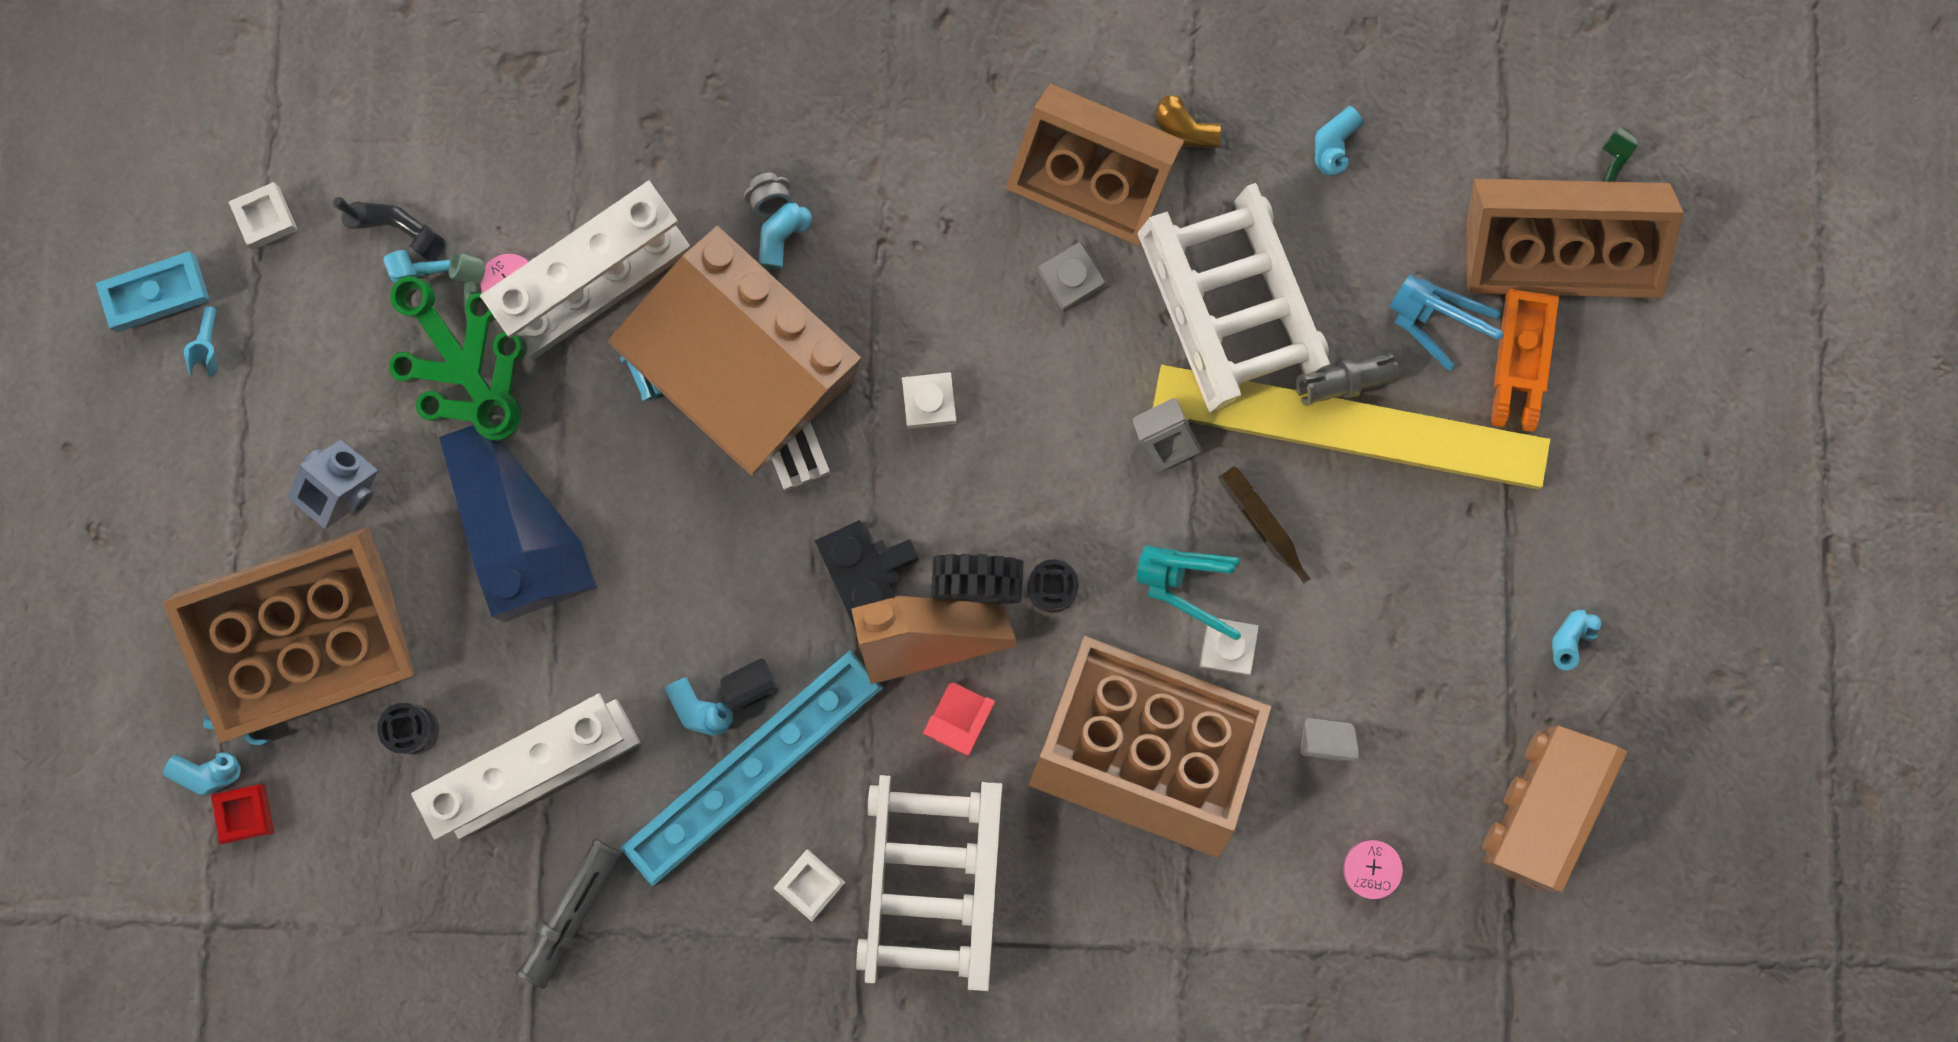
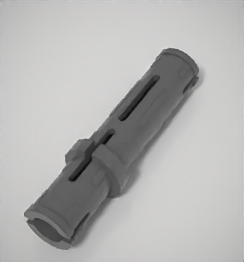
M596 838L592 840V845L573 878L568 883L547 922L541 921L537 928V932L540 935L521 968L516 972L518 976L537 987L546 988L548 980L566 949L572 950L577 940L574 938V935L591 905L596 900L599 891L618 858L622 856L620 851Z

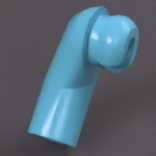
M1348 106L1319 129L1315 135V163L1323 174L1339 175L1349 165V158L1345 157V140L1364 125L1360 114L1351 106Z
M797 203L783 204L763 223L760 236L759 264L764 269L780 270L783 268L785 240L793 232L802 233L807 231L811 225L812 216L806 207H799Z
M1577 610L1571 612L1552 639L1553 659L1559 669L1572 670L1577 667L1580 660L1578 649L1580 638L1589 642L1597 639V630H1600L1601 620L1597 615L1586 614L1585 610Z
M686 677L664 688L682 725L687 730L714 736L723 734L729 729L733 721V712L729 709L728 705L722 702L716 704L698 700Z
M228 752L215 754V759L202 765H197L175 754L166 763L163 776L198 795L207 796L233 785L239 777L241 767L236 757Z

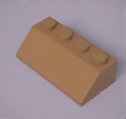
M1474 179L1467 217L1468 293L1506 294L1509 289L1555 296L1664 298L1682 222L1683 210L1670 183Z

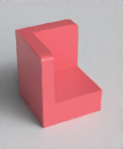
M952 682L948 685L934 715H931L923 734L969 757L995 705V701L988 697L984 698Z

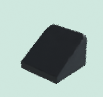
M763 658L724 676L720 681L729 709L738 713L778 693L779 686Z

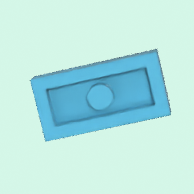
M190 251L96 283L109 329L115 332H120L210 301L197 257Z

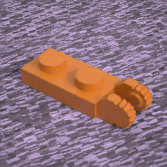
M1509 289L1506 292L1501 326L1504 336L1499 341L1493 388L1497 389L1492 406V426L1504 427L1510 414L1511 392L1518 391L1527 393L1521 415L1522 430L1535 432L1540 416L1542 395L1547 392L1559 296Z

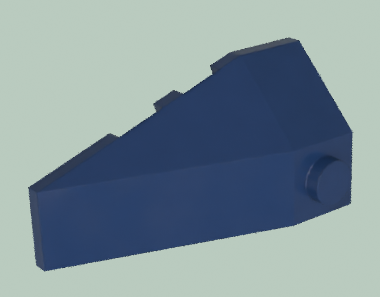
M474 425L439 437L474 567L491 617L506 622L598 588L581 540L562 519L548 498L533 482L502 440L496 441L483 437L477 432Z

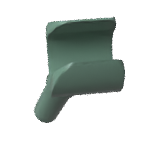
M454 254L449 263V277L464 282L465 308L469 296L478 292L477 285L480 284L484 277L485 265L478 257L467 254ZM465 311V324H467L468 316Z

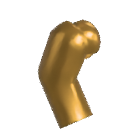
M1167 95L1159 101L1155 115L1157 124L1164 132L1185 140L1182 145L1184 147L1219 148L1220 124L1195 123L1183 106L1184 102L1178 96Z

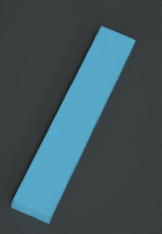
M849 650L620 847V849L651 886H656L884 688L879 682L870 683L866 667Z

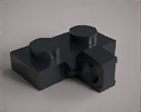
M860 520L815 540L854 628L855 623L851 609L894 598L895 596L890 586L901 581L897 570L919 561L918 554L910 539L886 549L883 540L871 544Z

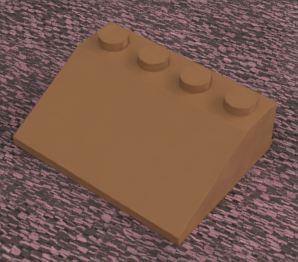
M718 225L682 255L608 340V343L751 476L762 468L853 382L861 361V357Z
M368 526L178 591L163 602L220 743L414 676L387 573Z
M1084 636L1028 786L1219 858L1235 831L1271 706Z

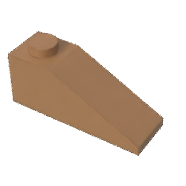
M898 596L851 609L859 646L871 684L1017 647L1005 604Z

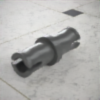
M1385 352L1382 355L1355 362L1351 359H1343L1337 361L1335 367L1298 375L1296 379L1298 396L1308 393V396L1301 398V402L1305 406L1338 396H1343L1345 399L1358 397L1361 390L1388 383H1396L1399 380V366L1397 361L1387 364V362L1393 361L1395 358L1391 352Z

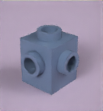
M339 440L323 451L321 449L312 451L304 459L299 467L288 499L326 529L348 513L357 515L368 505L373 497V492L370 491V488L378 470L346 443Z

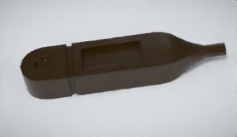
M1233 466L1221 474L1218 478L1223 488L1234 503L1238 504L1237 507L1270 552L1293 570L1303 584L1311 578L1302 568L1292 540L1259 495L1253 491L1254 488L1241 471Z

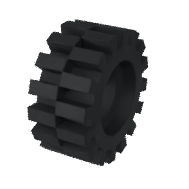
M987 554L936 555L933 557L931 597L935 599L995 604L1020 603L1022 601L1024 561L1013 557L987 556Z

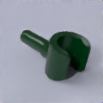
M1622 127L1613 132L1602 148L1614 157L1602 182H1616L1620 170H1622L1624 164L1638 146L1637 139Z

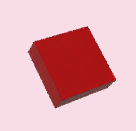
M258 784L211 795L219 845L274 834L266 784Z

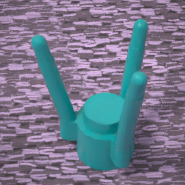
M1145 546L1138 563L1137 582L1149 586L1148 597L1165 601L1234 640L1240 639L1241 633L1238 630L1169 591L1171 586L1175 588L1180 587L1185 569L1232 574L1235 571V567L1240 564L1238 557L1181 552L1169 548Z

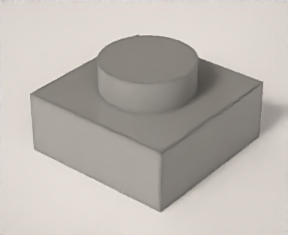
M1080 242L1038 266V273L1062 311L1067 310L1105 286V281Z

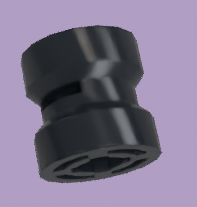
M1051 559L1041 562L1031 572L1028 582V595L1032 604L1040 611L1050 614L1060 613L1069 608L1077 595L1079 587L1078 576L1073 567L1065 561Z
M397 703L389 706L381 714L377 723V734L380 742L388 750L395 753L419 755L428 751L436 743L439 736V723L436 716L423 706L411 703Z

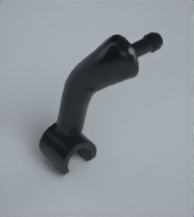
M337 197L333 201L334 207L343 212L341 219L347 228L362 229L384 225L398 228L414 239L409 247L430 262L436 261L446 247L447 242L445 239L433 232L429 226L421 224L398 206L359 201L348 204L342 197Z

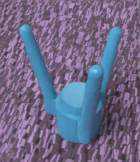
M1409 274L1389 308L1399 313L1394 323L1407 330L1446 370H1453L1455 367L1454 363L1415 323L1417 319L1426 323L1433 311L1437 310L1496 340L1503 338L1504 335L1501 330L1446 302L1494 319L1501 317L1500 310L1438 287L1424 278L1419 280Z

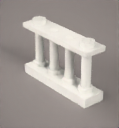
M648 180L485 291L480 297L509 338L516 334L524 338L527 344L526 355L533 361L675 264L691 246L677 228L678 220Z
M1256 183L1248 185L1234 200L1235 211L1183 228L1172 224L1167 211L1149 217L1137 233L1209 413L1228 407L1241 396L1239 389L1243 382L1298 363L1303 374L1321 371L1330 365L1327 341L1320 331H1316L1273 226L1274 216L1272 207L1267 198L1261 196ZM1244 228L1254 255L1201 273L1191 270L1184 254L1186 247ZM1261 273L1263 274L1273 300L1217 319L1213 315H1209L1203 301L1204 292ZM1281 318L1291 345L1237 364L1227 360L1221 345L1223 337Z
M598 693L412 792L411 795L434 840H438L453 831L458 840L464 839L639 746L641 743L619 700L614 699L605 704L601 694Z
M880 775L879 786L870 785L868 816H877L868 939L858 940L856 970H866L865 983H875L877 981L878 966L959 972L958 977H969L968 990L988 991L1002 783L982 782L981 793L971 792V797L891 792L892 777ZM889 812L969 817V823H979L978 844L967 843V848L887 843ZM886 863L965 868V874H975L974 895L964 894V899L884 894ZM882 914L962 920V925L972 926L971 946H960V951L880 945Z

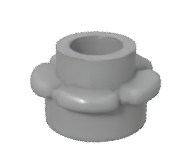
M774 173L760 174L751 180L750 187L744 193V200L746 203H750L756 215L761 217L772 216L783 204L791 203L788 191L791 186L790 182L785 177H777Z

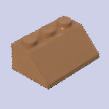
M1050 83L1033 109L1006 189L1139 246L1141 241L1137 233L1149 217L1153 216L1185 140Z
M1559 725L1546 727L1543 733L1537 731L1525 753V758L1530 760L1523 777L1516 776L1505 794L1503 802L1509 807L1501 824L1494 822L1485 836L1482 849L1486 850L1487 853L1482 863L1536 890L1562 893L1628 751Z

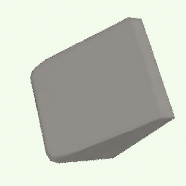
M1176 398L1170 399L1133 418L1138 438L1158 473L1203 452Z
M1313 718L1305 719L1300 754H1303V757L1342 762H1354L1355 759H1358L1359 750L1355 728L1352 724Z

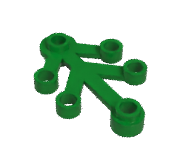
M412 276L399 279L393 285L390 292V301L393 308L398 313L416 318L447 363L420 359L417 355L408 352H398L390 359V374L396 380L407 383L423 379L463 385L474 401L449 400L442 393L426 391L416 401V410L419 416L434 422L442 421L445 418L473 422L477 432L491 440L499 441L511 437L518 430L522 420L521 407L518 401L511 395L516 362L523 359L527 351V344L524 338L518 334L513 336L516 349L513 354L506 356L503 347L505 342L512 338H509L505 332L495 337L492 348L497 356L490 388L481 375L488 325L496 318L489 308L484 316L479 317L477 315L476 307L482 301L480 295L483 293H474L466 301L465 311L468 321L464 346L462 348L434 308L435 293L432 286L426 281ZM420 290L423 294L422 302L419 306L413 307L411 303L412 295ZM409 359L412 363V369L409 374L403 376L400 366L404 360ZM432 398H436L439 401V409L435 414L430 415L427 410L428 402ZM502 407L505 412V418L501 424L496 425L493 422L492 416L497 408Z

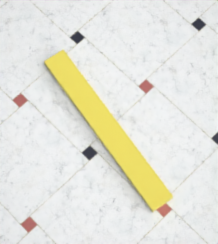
M1162 364L1160 366L1152 408L1176 398L1190 423L1537 490L1543 487L1550 439L1339 398H1331L1305 406L1301 402V398L1308 396V393L1298 396L1297 390L1250 381L1241 383L1239 389L1241 396L1228 407L1209 413L1192 370Z

